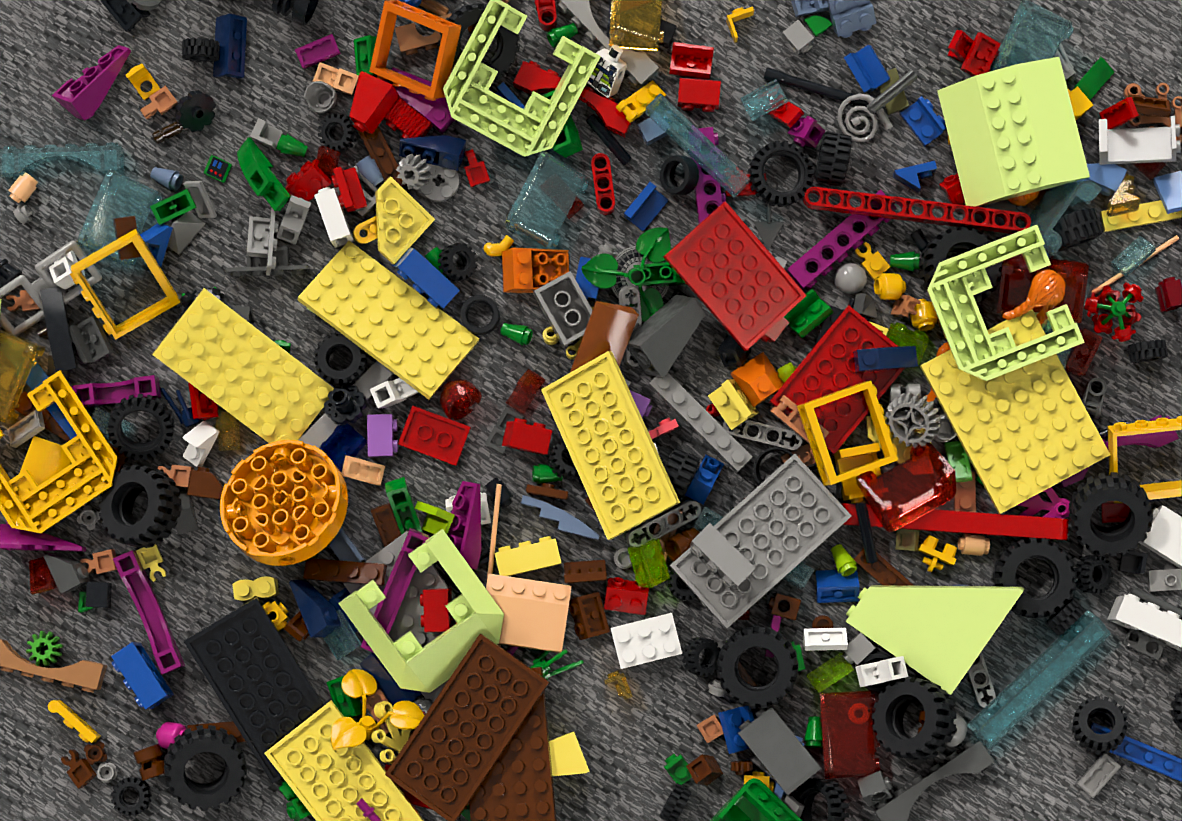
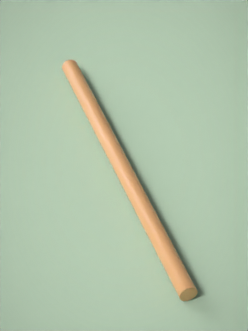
M1177 235L1091 292H1095L1096 295L1102 291L1105 285H1111L1178 241L1179 237Z
M501 484L496 485L487 579L488 574H493Z

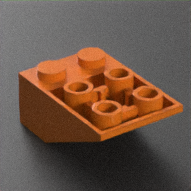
M510 248L502 251L503 292L533 293L534 290L569 272L568 250Z

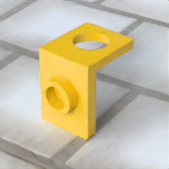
M741 7L733 10L732 14L727 15L726 22L734 43L738 41V35L733 22L753 16V7L747 9Z
M142 63L133 67L126 74V77L143 100H146L149 96L160 90V87ZM144 81H150L152 83L151 91L143 92L141 84Z

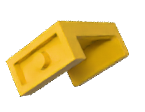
M879 443L838 450L834 454L837 473L841 474L878 460L876 452L880 451ZM880 467L841 481L843 501L850 500L851 504L863 502V497L870 496L871 500L883 498L882 494L888 492V488H884Z

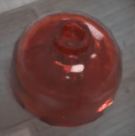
M464 379L450 381L445 384L439 399L441 409L450 420L451 418L454 420L462 419L474 410L469 408L475 402L477 404L480 403L482 394L470 381Z

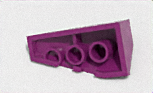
M118 45L99 58L97 66L87 67L82 70L83 76L75 81L71 78L65 82L52 97L74 117L84 121L91 118L103 102L131 50Z
M394 67L391 69L431 87L432 82ZM383 80V81H385V82L390 83V84L393 85V82H392V81H390V80ZM393 85L400 96L399 98L430 121L432 126L442 135L455 121L450 115L445 97L431 101L425 99L423 94L409 92V88Z
M462 481L452 502L453 509L451 513L455 516L447 535L471 569L477 570L481 554L480 484Z
M7 520L6 524H0L1 550L86 552V547L45 532L36 533L11 528Z

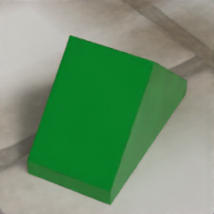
M188 189L150 206L159 225L197 208Z

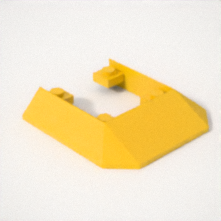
M61 370L44 380L43 384L27 395L38 412L43 411L56 402L76 432L77 436L61 446L72 464L39 486L28 470H24L10 479L0 464V511L11 528L43 533L112 487L118 457ZM0 428V438H2L5 435Z

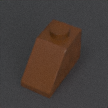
M198 467L197 470H191L187 495L221 500L224 485L214 473L210 472L209 468Z

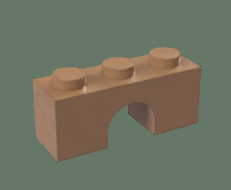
M452 13L438 17L446 19L449 18L452 15ZM415 23L395 27L401 53H406V56L418 53L417 49L425 47L426 51L438 48L437 44L441 34L436 30L430 36H422L417 32Z

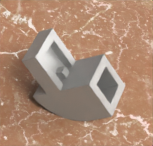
M293 195L291 196L276 238L296 245L311 202Z

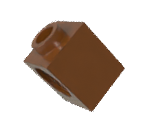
M776 593L775 597H770L768 609H771L770 614L795 621L801 600ZM781 600L788 602L789 609L787 612L779 611L778 603Z

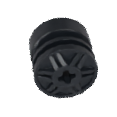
M273 0L272 11L277 14L281 12L285 17L292 11V19L306 25L311 20L319 0Z

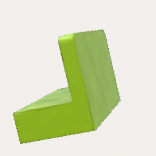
M417 501L415 509L427 514L422 530L436 534L443 529L447 534L455 515L438 507Z

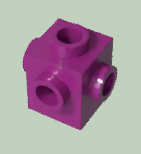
M807 116L806 118L800 117L787 134L800 147L806 145L816 148L825 130L814 118Z

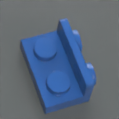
M921 96L914 104L901 112L900 116L925 147L945 132L946 124L940 115L937 116L934 113V107L931 102Z
M746 705L719 712L729 754L749 749L738 732L740 731L739 726L749 719L750 722L754 720L751 708Z

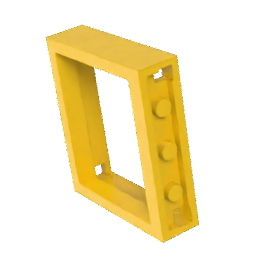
M137 229L71 265L72 273L70 276L76 285L80 284L83 289L81 294L87 302L91 301L94 306L92 311L98 319L102 318L105 323L103 328L108 335L112 334L115 340L180 303L179 296ZM133 242L167 297L116 325L85 278L82 270Z
M872 381L862 382L797 406L824 486L833 485L898 460L896 456L897 448L891 441V431L885 423L883 417L884 410L878 402L877 389L872 384ZM863 391L884 458L836 475L814 408Z
M1182 415L1176 419L1137 420L1135 423L1126 424L1118 422L1108 426L1109 475L1111 472L1118 473V436L1182 430ZM1182 480L1140 485V487L1144 488L1149 500L1182 496Z

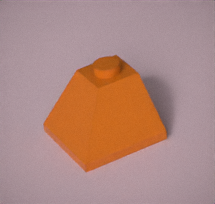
M764 352L730 373L753 407L774 395L784 384Z

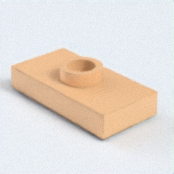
M345 456L341 474L343 477L381 486L385 466Z

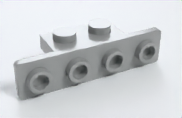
M272 207L270 209V218L249 216L246 256L267 258V276H270L271 269H275L276 257L272 256L273 251L277 250V239L274 238V233H278L279 221H275V215H279V211H274Z

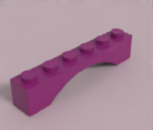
M1162 415L1156 416L1149 420L1156 421L1157 418H1162ZM1175 430L1118 436L1117 447L1142 445L1156 449L1179 439ZM1102 439L1108 449V442ZM1091 466L1059 482L1060 489L1084 479Z
M412 528L407 533L383 593L386 598L378 603L374 612L375 618L388 635L417 568L408 554L429 539V535ZM363 638L361 648L373 652L371 647Z
M131 550L113 558L119 575L142 619L161 674H168L184 667L185 663L136 551Z

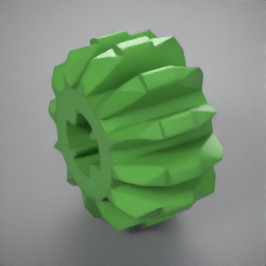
M40 631L39 636L33 634L34 642H27L28 645L32 646V649H27L26 653H33L29 660H36L37 666H40L42 662L44 666H49L50 661L56 663L57 659L54 655H62L61 652L57 651V648H63V645L56 644L60 638L58 636L53 638V632H48L46 635L45 631ZM48 646V650L41 652V647Z

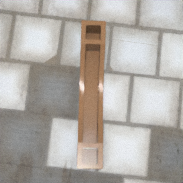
M0 639V666L2 671L13 673L15 669L22 671L21 675L33 678L35 674L42 676L41 680L53 683L55 679L62 681L61 685L74 688L75 684L82 686L81 690L94 693V690H101L107 665L82 660L62 668L37 666L21 657L7 640Z

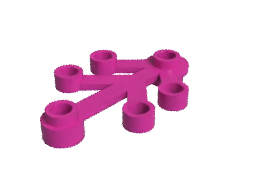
M1052 487L1043 491L1046 492L1052 502L1043 501L1039 494L1031 497V499L1018 504V506L1029 507L1020 513V516H1033L1040 510H1049L1048 513L1042 516L1049 518H1066L1070 514V501L1066 498H1059ZM1061 505L1065 506L1063 512L1058 511V507Z

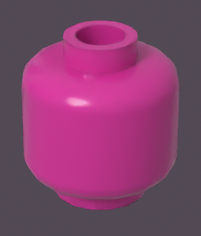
M165 722L156 732V738L160 747L168 749L170 743H175L174 738L179 734L181 736L185 735L186 727L180 723Z

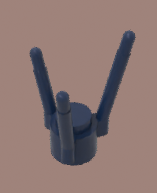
M160 389L178 416L180 423H184L185 428L201 422L200 419H193L192 407L187 408L180 390H176V393L183 408L181 412L165 389Z

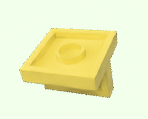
M734 379L726 380L721 384V387L708 395L731 430L759 413Z

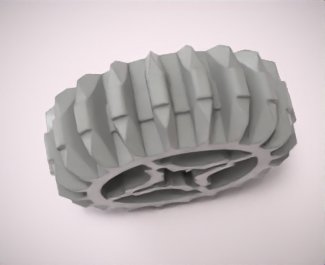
M911 391L895 397L887 406L888 410L884 415L887 417L885 423L890 425V431L894 433L892 438L898 437L899 443L904 441L906 447L911 444L914 448L919 445L925 446L927 443L932 442L939 433L938 429L941 427V423L938 422L941 416L936 414L939 408H933L934 401H926L927 396L921 398L920 392L913 395ZM902 407H911L909 411L900 410ZM916 429H926L924 432H915Z

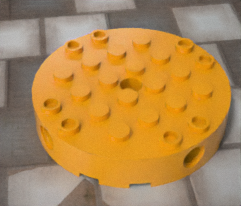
M281 440L255 449L252 455L245 460L242 459L231 472V478L223 487L220 500V516L225 531L247 556L266 565H292L315 556L334 539L344 522L348 507V491L343 475L321 449L305 444L303 441Z

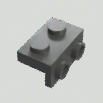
M95 315L78 325L69 326L72 341L78 350L79 358L84 364L97 363L114 353L104 329Z

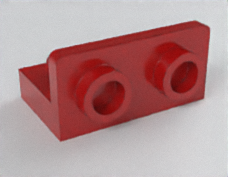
M978 32L962 64L961 70L973 77L990 72L992 62L999 55L998 49L1001 43L982 32Z
M188 382L193 419L209 420L219 417L217 403Z

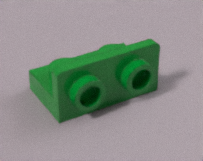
M813 289L807 292V296L784 316L789 321V328L801 338L805 337L833 313L831 307L821 300Z

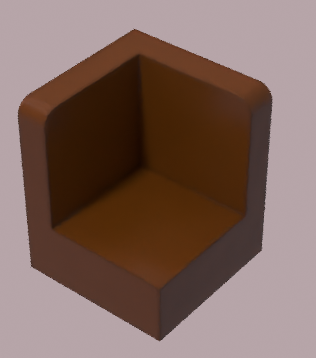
M702 754L686 766L695 783L700 785H709L723 774L715 758L710 755Z

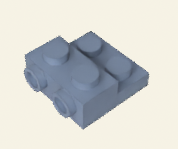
M827 0L833 30L838 37H850L854 31L859 29L867 31L872 28V25L876 24L874 8L870 0Z

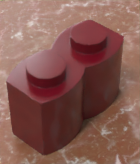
M1170 277L1159 282L1155 292L1161 313L1181 308V280Z

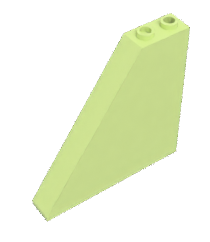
M871 585L868 589L864 587L858 596L860 601L857 606L852 605L846 613L848 616L846 622L894 656H903L908 666L931 682L941 686V689L946 690L951 695L1025 589L1022 587Z

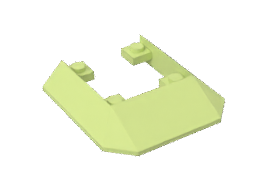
M489 0L443 87L450 115L455 120L524 157L551 149L601 56L562 36L553 55L566 61L569 65L551 99L549 100L533 91L524 109L489 91L498 71L481 61L500 25L518 34L527 15L501 0Z
M1038 225L938 264L927 292L959 370L988 381L1085 343L1077 323L1073 321L1067 304L1046 312L1053 330L1052 333L1019 346L1015 345L1009 327L988 334L973 296L993 288L985 268L1021 254L1030 273L1050 266L1051 263L1043 246L1045 243Z
M443 529L408 554L420 572H423L439 561L462 593L445 605L457 623L426 646L422 647L411 631L397 641H392L370 611L372 607L386 598L374 580L338 603L401 689L431 693L450 679L479 634H483L496 644H499L504 613Z

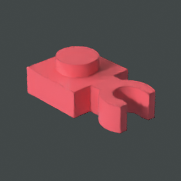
M670 418L659 422V427L648 432L653 440L678 429L679 425L676 419L671 421Z

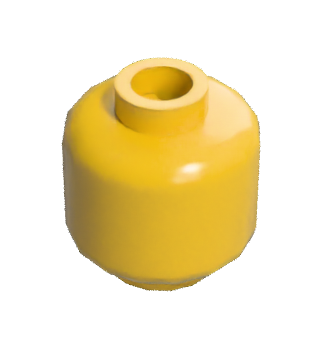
M882 273L874 281V292L882 300H898L902 293L906 291V282L903 281L900 274Z
M919 299L921 303L916 304L914 307L917 314H910L913 327L919 329V331H928L935 327L938 317L932 302L926 299Z

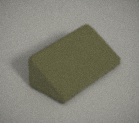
M896 68L886 71L890 80L878 87L881 94L900 79ZM904 90L885 105L888 115L909 107Z

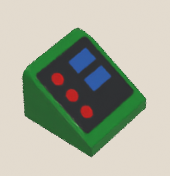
M211 155L203 173L207 177L225 183L232 164Z

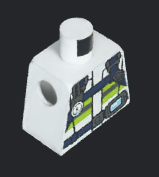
M612 45L610 50L604 48L596 53L601 57L587 82L607 98L618 93L627 68V64L620 59L623 50L617 45Z

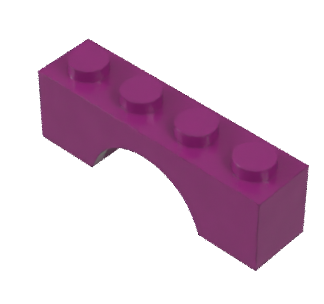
M155 375L135 377L127 381L115 383H89L72 386L85 408L120 404L121 399L126 398L128 400L129 396L133 394L135 398L138 397V394H143V398H147V395H152L151 399L161 398L159 378Z

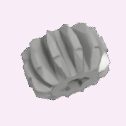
M410 154L406 158L401 159L396 169L400 173L397 178L403 180L401 185L407 184L408 189L415 188V190L427 185L432 175L429 172L431 166L426 165L427 159L421 160L420 154L416 156Z

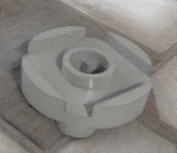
M426 163V165L431 166L429 172L432 175L429 178L428 184L420 188L422 194L434 202H444L454 196L458 191L460 183L457 171ZM438 176H441L442 180H445V182L441 183L440 186L437 187L436 183L432 180L437 179Z

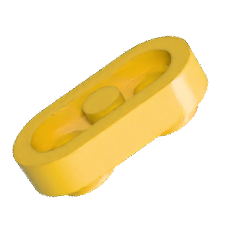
M376 216L355 226L353 237L358 243L366 244L377 239ZM361 230L366 232L365 237L360 236Z

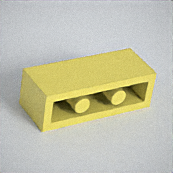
M551 536L539 538V543L531 544V541L519 543L518 548L511 549L510 546L498 548L499 552L495 553L499 575L509 577L562 564L556 539H551Z

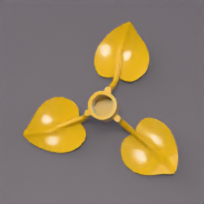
M352 669L343 677L341 687L343 692L351 698L362 696V718L357 723L351 717H341L336 720L331 730V745L333 750L359 746L365 740L371 739L374 730H379V727L388 717H390V724L395 728L404 730L416 729L424 714L415 703L399 701L393 705V712L389 711L376 724L371 716H366V695L376 693V680L364 670Z

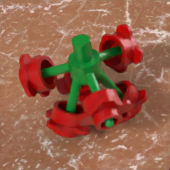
M1123 284L1125 290L1122 292L1124 297L1122 302L1118 301L1120 292L1112 290L1109 285H1105L1102 288L1103 291L1097 297H1095V292H1092L1091 297L1086 298L1084 308L1088 310V317L1091 316V313L1098 314L1099 308L1110 311L1109 315L1100 314L1099 316H1092L1091 319L1094 322L1093 329L1096 333L1104 332L1111 334L1113 317L1118 318L1119 327L1114 329L1115 335L1112 336V339L1126 342L1131 339L1132 334L1136 333V330H1131V326L1135 322H1139L1142 316L1136 312L1134 305L1129 304L1127 307L1125 306L1127 302L1135 303L1136 301L1142 302L1144 300V297L1141 295L1142 290L1136 284Z

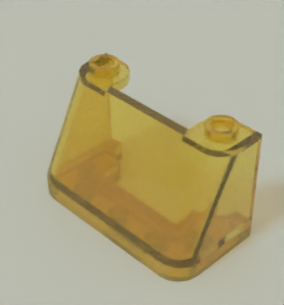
M612 0L609 47L617 45L625 49L658 51L659 43H663L664 31L660 30L662 0Z
M0 329V421L6 424H15L19 414L15 413L14 409L19 408L20 404L17 403L31 368L36 366L37 362L33 360H36L37 356L42 357L46 347Z

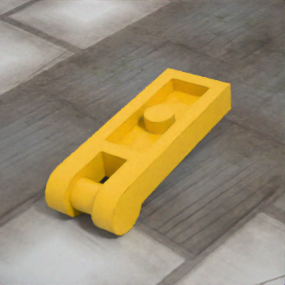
M652 80L627 99L622 100L616 106V109L619 112H623L626 115L627 121L631 123L662 101L666 94Z
M52 700L49 702L48 710L52 713H59L64 718L63 722L71 729L75 728L80 732L78 736L83 741L95 743L101 737L63 701Z

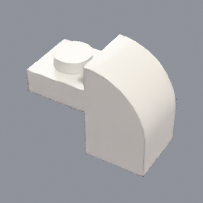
M70 251L49 267L54 283L63 289H68L75 284L70 276L72 273L71 265L78 262L73 251Z
M401 378L386 381L370 389L377 408H386L398 404L418 393L417 390Z
M903 656L855 667L860 687L877 685L908 677Z

